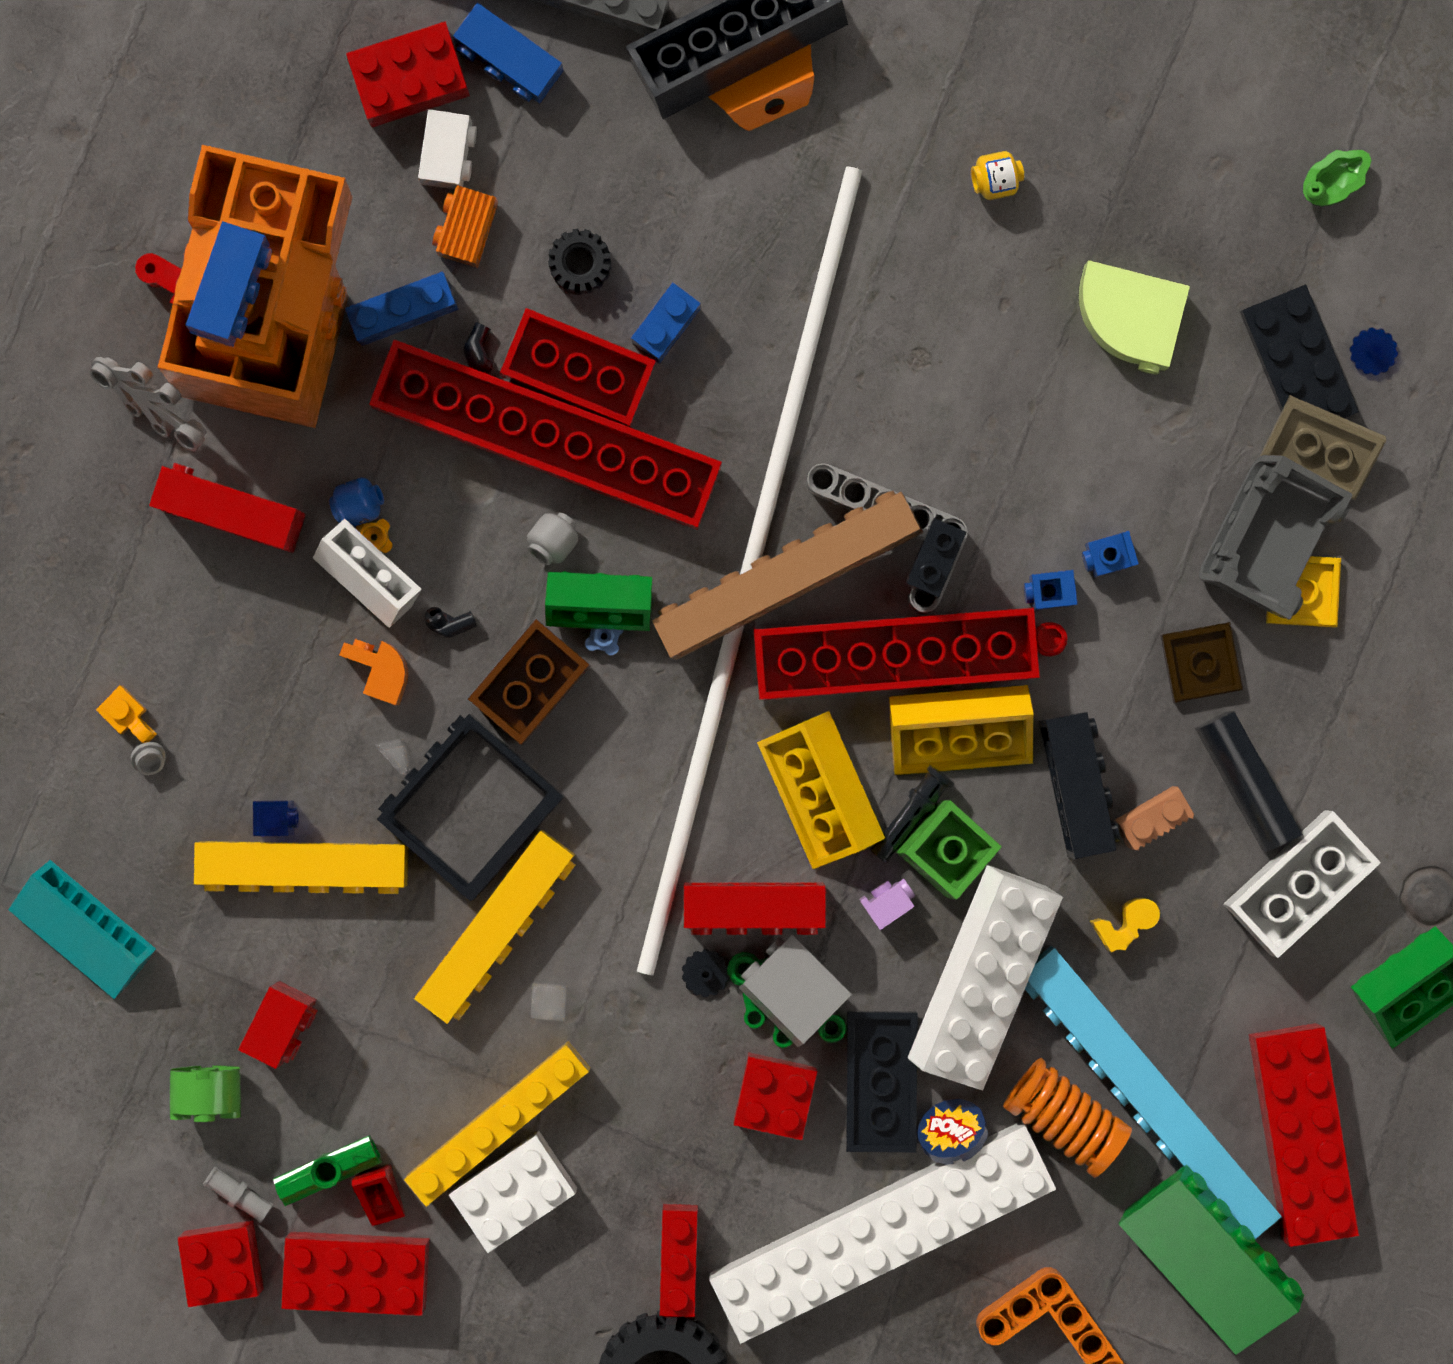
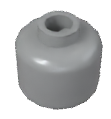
M561 512L558 515L545 513L527 534V542L530 545L528 551L534 558L546 565L563 562L579 541L578 534L574 529L576 526L575 522Z

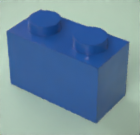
M672 282L631 337L632 344L660 364L701 310V303Z

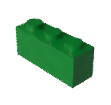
M566 571L548 572L545 598L546 626L650 631L652 577L607 575L604 573L582 574Z

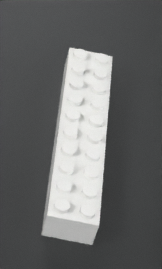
M1020 1121L987 1137L982 1149L971 1159L964 1162L960 1159L953 1161L954 1164L947 1165L936 1162L711 1272V1285L740 1344L1056 1190L1025 1124Z

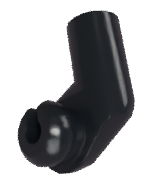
M475 322L464 345L463 352L470 368L489 374L493 369L494 363L491 358L487 357L483 345L491 329Z
M431 607L425 613V622L428 628L446 638L454 637L477 627L476 620L471 611L453 617L443 612L439 607Z

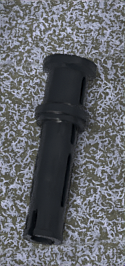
M932 765L927 767L928 773L916 789H910V794L908 795L910 799L883 833L885 839L875 843L870 849L874 855L885 863L890 861V858L909 836L923 815L936 809L935 803L947 787L952 788L955 784Z

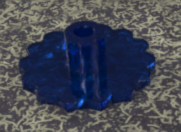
M1371 327L1367 331H1360L1359 335L1353 338V345L1349 348L1352 353L1350 360L1355 363V368L1362 370L1364 374L1371 373L1375 376L1379 375L1380 372H1387L1389 367L1395 364L1394 358L1398 356V351L1396 350L1397 343L1392 340L1393 336L1390 333H1385L1382 328L1376 330L1374 327Z

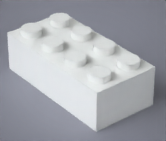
M1323 811L1301 832L1303 835L1292 840L1223 904L1269 955L1279 958L1381 863L1334 811Z

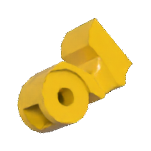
M1134 898L1122 905L1123 925L1118 930L1114 929L1111 922L1105 919L1097 918L1090 920V923L1107 951L1112 953L1116 950H1126L1130 943L1139 937V928L1150 929L1154 927L1160 919V910L1155 902L1149 899Z

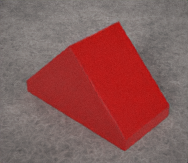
M391 1164L358 1173L351 1181L352 1187L372 1226L405 1217V1211Z

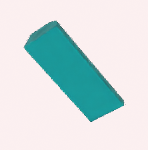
M51 860L30 876L8 909L113 999L130 984L156 950L155 947Z

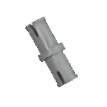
M214 1166L202 1184L229 1201L227 1203L228 1206L231 1208L234 1206L238 1207L258 1220L259 1223L262 1222L273 1205L248 1189L247 1186L249 1184L244 1181L239 1183L219 1170L217 1166Z

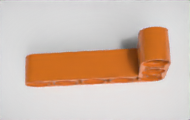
M1052 1267L1038 1270L983 1309L978 1314L976 1326L981 1338L990 1345H1000L1049 1311L1085 1364H1125L1062 1274ZM1055 1278L1059 1280V1286L1055 1292L1047 1294L1041 1291V1286L1046 1279ZM1020 1298H1026L1031 1301L1029 1310L1023 1314L1013 1311L1014 1303ZM1076 1307L1079 1309V1315L1075 1321L1066 1322L1062 1320V1313L1066 1308ZM990 1319H999L1002 1321V1327L999 1332L989 1334L984 1331L986 1322ZM1091 1335L1099 1337V1344L1094 1350L1087 1351L1082 1348L1083 1340Z

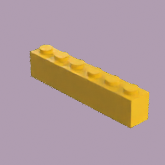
M540 830L414 999L446 1024L453 1017L459 1021L471 1005L466 1000L475 989L480 993L492 978L487 972L496 961L501 965L513 950L508 944L515 934L522 937L534 922L529 916L536 906L543 909L555 894L550 889L555 881L559 878L564 882L574 869L576 864L571 860L576 854L544 830Z
M195 842L194 885H204V891H225V885H238L239 892H260V885L273 886V892H294V886H308L309 893H329V886L343 887V893H364V887H378V894H399V887L404 888L408 886V846L405 844Z
M567 1041L408 1173L404 1181L427 1207L586 1075L590 1070V1066L572 1044Z

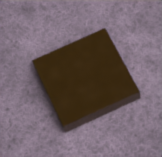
M1230 622L1160 635L1173 703L1243 690Z

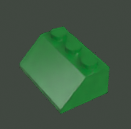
M1436 926L1428 932L1420 934L1414 942L1400 952L1391 955L1386 962L1372 972L1363 975L1351 986L1358 1003L1392 1049L1453 1006V944Z

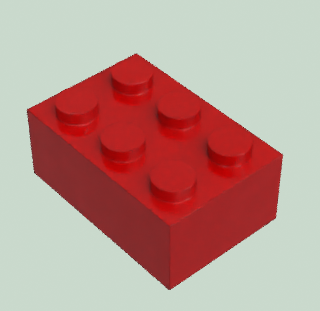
M446 21L346 53L366 118L372 128L470 97Z

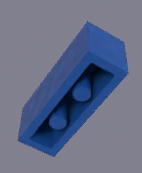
M478 2L453 35L455 43L458 45L456 51L471 62L475 58L486 65L484 71L499 82L503 79L514 85L513 92L527 102L533 99L540 104L564 71L562 62Z
M222 221L186 322V327L191 334L234 347L236 338L241 339L248 323V318L244 317L248 304H254L259 293L260 283L257 282L260 270L267 269L272 255V249L269 248L270 244L265 235Z
M442 271L346 307L345 310L357 341L361 346L452 313L459 310L448 279Z

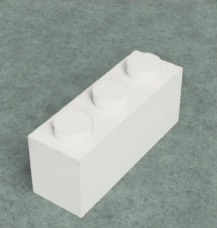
M346 519L342 520L321 539L313 556L316 562L389 628L413 606L421 591V588Z

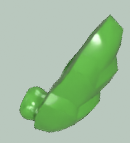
M1335 150L1322 161L1315 163L1309 170L1303 184V194L1306 200L1313 205L1321 207L1343 202L1349 194L1357 191L1365 184L1366 173L1371 164L1370 155L1364 150Z

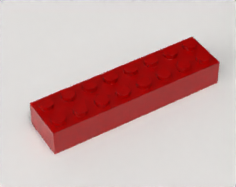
M1034 608L754 630L759 700L1040 678Z

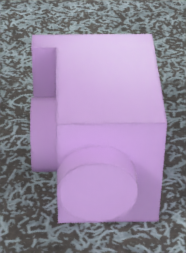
M904 879L893 885L889 881L881 884L871 892L874 898L869 901L865 895L859 899L880 930L915 907L910 900L915 894Z

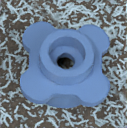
M591 628L590 637L586 639L585 645L590 651L598 649L605 651L608 655H614L619 650L617 642L623 630ZM606 633L607 639H601V634Z

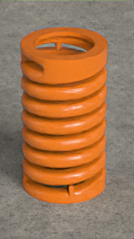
M1042 1058L1036 1060L1022 1075L1003 1105L1014 1116H1018L1024 1109L1025 1112L1021 1117L1022 1122L1025 1125L1033 1122L1032 1130L1036 1133L1043 1131L1042 1136L1046 1141L1054 1139L1053 1146L1056 1149H1062L1065 1146L1063 1152L1066 1157L1071 1158L1078 1152L1075 1157V1163L1078 1166L1086 1164L1088 1166V1174L1094 1178L1098 1177L1110 1166L1132 1133V1128L1117 1116H1113L1112 1112L1108 1109H1102V1105L1098 1101H1091V1096L1086 1092L1081 1093V1089L1076 1084H1070V1080L1067 1077H1058V1070L1054 1067L1046 1068V1061ZM1051 1096H1053V1098H1052V1099L1049 1101V1103L1046 1105V1103H1047V1101L1049 1100V1098H1050ZM1097 1126L1094 1134L1089 1138L1094 1128ZM1108 1134V1137L1103 1147L1099 1150L1097 1154H1094V1152L1098 1149V1147L1104 1140L1105 1136Z

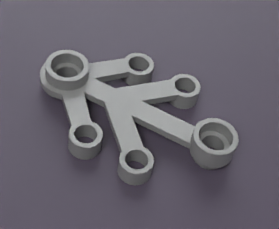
M96 357L92 361V368L89 370L91 378L104 389L110 390L113 388L122 400L125 409L133 416L139 417L144 412L151 422L152 428L159 435L168 437L177 428L174 432L176 440L190 451H196L205 441L207 431L201 423L194 419L185 422L160 404L164 403L169 407H173L180 400L181 393L176 387L169 383H165L160 389L141 387L145 386L153 377L151 370L146 365L137 362L129 369L120 367L116 361L109 357ZM130 381L135 382V383H137V384L140 385V386H135V385H134L133 383H131Z

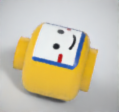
M1008 151L980 156L976 161V166L971 167L974 190L977 194L981 193L987 200L1015 195L1019 188V182L1024 181L1022 162L1020 160L1015 161L1012 154Z

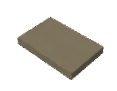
M1290 395L1260 456H1285L1353 494L1351 499L1356 500L1386 442V436Z

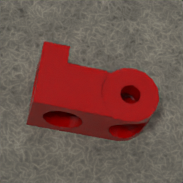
M153 253L142 255L135 265V272L138 278L150 287H161L172 293L173 297L170 303L173 304L176 284L182 269L159 255Z

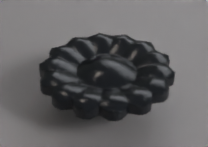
M703 949L701 952H693L692 956L686 958V964L682 966V971L684 972L682 980L686 982V988L692 990L694 995L701 994L703 997H708L710 994L713 996L717 995L719 990L725 988V982L729 980V975L727 974L728 965L725 964V958L719 956L717 951L710 952L708 949Z

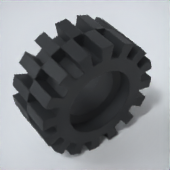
M578 228L572 229L573 232H564L561 234L562 237L560 239L556 238L553 242V247L549 250L548 254L549 269L558 286L564 288L565 291L569 293L570 291L575 292V295H582L584 292L589 294L594 289L601 288L605 279H608L612 264L608 246L598 234H593L587 229H584V231H579ZM576 249L587 250L593 256L594 262L591 270L583 275L572 273L566 265L568 255Z

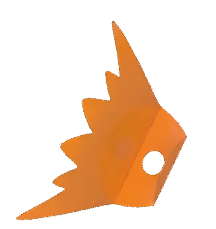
M811 44L708 97L718 104L736 124L747 131H751L807 106L814 84ZM773 99H782L784 101V104L765 111V106L769 101Z

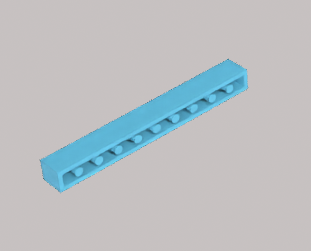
M1050 946L1038 956L1025 991L1033 1000L1039 996L1044 1001L1047 1007L1043 1012L1055 1026L1062 1023L1070 1033L1065 1038L1078 1053L1083 1049L1093 1059L1088 1065L1101 1080L1106 1076L1111 1080L1115 1087L1110 1091L1123 1106L1128 1103L1133 1106L1138 1112L1133 1118L1146 1133L1151 1129L1160 1138L1156 1145L1169 1160L1175 1156L1183 1167L1187 1164L1193 1172L1199 1173L1206 1181L1210 1191L1217 1198L1226 1202L1231 1210V1214L1241 1225L1247 1226L1255 1239L1282 1217L1058 951Z

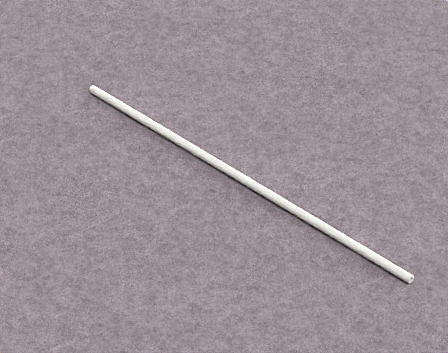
M854 167L845 168L740 575L752 569L750 564L763 556L863 172ZM744 626L723 637L637 972L654 975Z

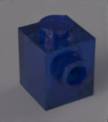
M294 800L253 801V836L294 835V828L299 826L298 807H294Z

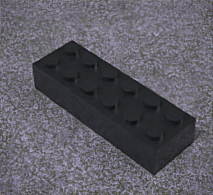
M715 0L627 45L626 48L638 77L664 120L847 26L848 21L842 0Z

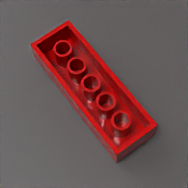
M1314 1023L1248 1034L1276 1208L1282 1216L1278 1219L1282 1241L1289 1247L1359 1236L1325 1027Z

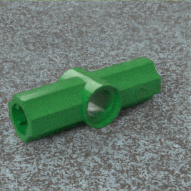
M368 1135L337 1150L324 1153L317 1159L273 1178L280 1200L285 1206H288L382 1163L375 1141L371 1135ZM329 1162L333 1164L336 1169V1176L332 1179L323 1177L319 1171L321 1163Z

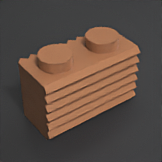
M1172 786L1114 821L1117 822L1119 833L1127 847L1139 851L1140 846L1145 847L1146 843L1151 844L1152 839L1157 840V837L1163 836L1164 832L1169 833L1170 829H1175L1176 825L1181 826L1182 822L1188 821V818L1193 819L1194 813L1178 787Z

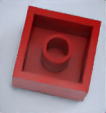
M281 981L271 985L238 1050L275 1069L283 1063L288 1064L290 1060H294L302 1045V1041L298 1040L301 1031L304 1032L306 1028H310L318 1013V1010L313 1008L317 999Z
M748 1052L733 1120L734 1126L802 1140L817 1075L816 1067Z
M253 1220L187 1230L177 1237L188 1307L258 1297L263 1291L264 1286Z

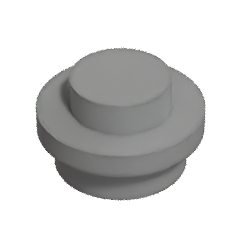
M146 742L140 744L132 751L130 759L134 769L141 774L154 775L164 767L166 753L160 744Z

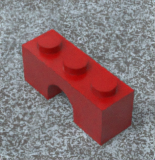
M663 1204L659 1316L695 1317L698 1205Z

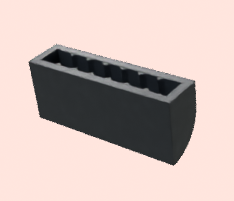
M1235 711L1224 712L1196 727L1195 730L1261 849L1265 851L1271 850L1303 835Z

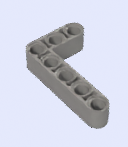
M825 463L812 467L806 480L807 488L813 495L850 511L859 507H863L866 510L877 504L876 498L892 491ZM820 471L827 472L832 478L831 486L823 490L815 487L812 480L814 474ZM854 484L862 488L864 491L863 500L857 503L847 500L845 489L849 485ZM905 496L913 512L921 511L928 518L927 526L922 529L924 533L916 538L924 540L929 525L934 518L947 524L955 525L957 528L968 533L967 526L961 519ZM967 533L940 597L934 598L931 606L921 607L915 601L916 590L910 588L907 599L912 610L925 614L937 608L964 546Z

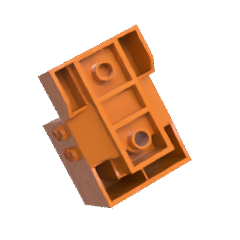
M202 145L189 193L188 222L192 227L189 243L185 249L184 262L176 284L168 328L157 367L168 382L179 390L181 397L316 428L349 297L343 284V279L340 278L335 266L353 198L344 177ZM222 221L265 235L270 244L269 248L272 249L269 265L266 270H260L257 282L260 283L257 299L254 304H248L244 316L248 318L245 333L241 339L236 338L234 347L191 334L186 327L187 319Z

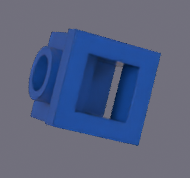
M1129 531L1088 542L1085 544L1086 551L1082 552L1087 572L1092 571L1094 577L1139 564ZM1106 548H1111L1115 551L1116 556L1113 561H1108L1104 558L1103 553Z
M1074 570L1032 574L1029 576L1030 583H1024L1026 604L1032 603L1034 610L1077 605ZM1045 585H1051L1054 588V595L1051 598H1047L1042 594V588Z

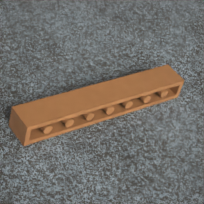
M889 491L875 499L876 505L866 510L863 507H859L845 514V521L835 526L832 523H828L813 531L814 537L803 543L800 539L794 540L781 548L783 553L771 559L769 555L763 556L750 564L752 569L740 575L738 571L732 572L721 578V585L709 591L708 587L701 588L690 594V601L678 607L677 603H673L659 610L660 616L652 620L670 658L678 660L923 534L924 532L905 495L902 492L895 494L894 491Z

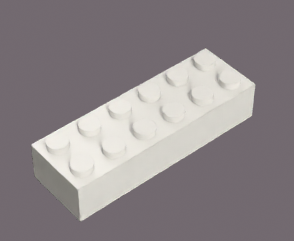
M989 865L986 866L908 1055L909 1060L924 1072L983 1091L1063 896L1045 885Z

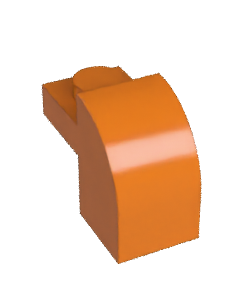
M355 639L353 645L344 642L339 656L372 667L363 694L399 706L408 682L407 663L400 651L384 641H381L377 653L373 652L374 645Z

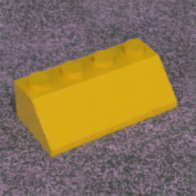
M1028 685L889 697L890 730L895 775L928 772L927 767L929 765L934 766L939 771L1033 764L1034 714Z
M830 711L757 742L812 869L857 853L885 839Z

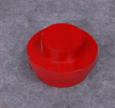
M1046 622L1036 628L1038 653L1043 656L1052 657L1060 654L1065 649L1068 638L1065 629L1055 622Z

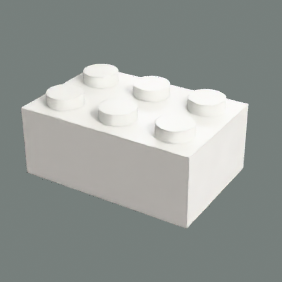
M538 1130L452 1188L449 1196L486 1252L489 1253L575 1195L577 1187Z

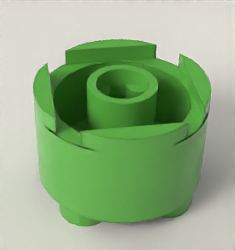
M212 1065V1067L201 1068V1066H186L170 1070L171 1120L191 1119V1115H193L194 1122L215 1121L217 1114H220V1118L223 1119L241 1117L240 1067Z

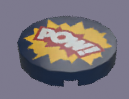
M963 1099L945 1100L934 1105L924 1114L918 1127V1139L924 1153L933 1161L945 1165L954 1164L953 1161L960 1159L963 1162L971 1159L982 1149L988 1135L987 1123L981 1109L974 1103Z

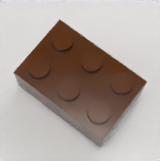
M536 619L471 694L468 700L519 744L524 745L591 665Z

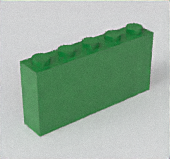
M1187 1164L1126 1208L1119 1222L1120 1227L1235 1355L1299 1312L1305 1295L1302 1293V1289L1297 1281L1291 1277L1289 1278L1281 1270L1276 1258L1270 1252L1263 1250L1255 1241L1251 1230L1237 1221L1231 1214V1210L1226 1202L1217 1198L1207 1187L1204 1178L1199 1173L1193 1172Z

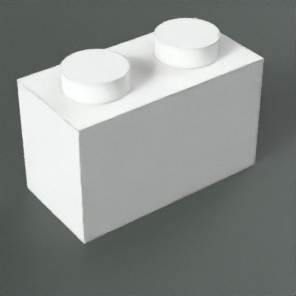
M428 109L418 174L421 185L455 189L456 185L463 187L464 181H470L472 161L467 160L469 147H475L477 127L472 126L470 115Z

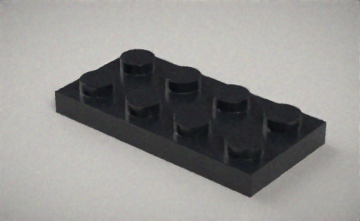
M1306 284L1240 311L1281 412L1290 395L1342 418L1359 412Z
M847 1011L846 1152L916 1153L917 1066L908 1059V1055L917 1036V1011Z

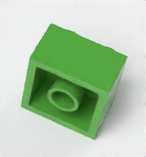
M940 800L936 805V809L928 814L896 853L946 898L957 900L1002 846L951 800Z

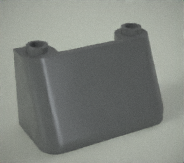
M1260 456L1249 469L1201 565L1199 578L1274 615L1290 620L1303 604L1301 589L1296 584L1325 526L1333 525L1337 521L1341 522L1347 516L1350 510L1349 501L1353 494L1285 456Z

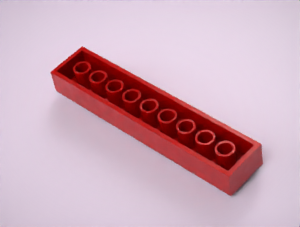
M395 339L392 342L369 403L377 411L696 530L699 529L722 467V461Z

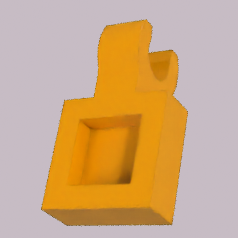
M119 685L96 709L119 734H124L130 729L142 743L150 742L157 735L141 718L147 709L122 685Z

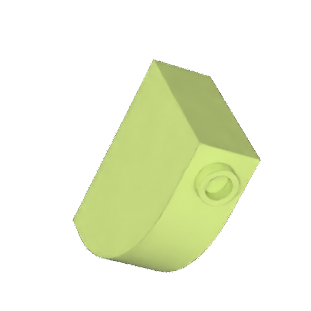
M1088 260L1084 265L1079 287L1081 315L1089 333L1103 349L1121 360L1138 364V370L1142 372L1159 374V370L1165 371L1170 367L1190 286Z

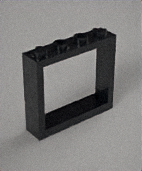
M468 714L466 718L460 715L448 727L447 731L451 735L443 744L436 741L424 755L428 761L420 770L414 767L401 781L405 786L396 797L391 793L384 800L383 804L378 808L382 813L377 820L472 902L555 809L565 795L476 717ZM473 730L540 788L546 796L469 883L395 817L469 732Z

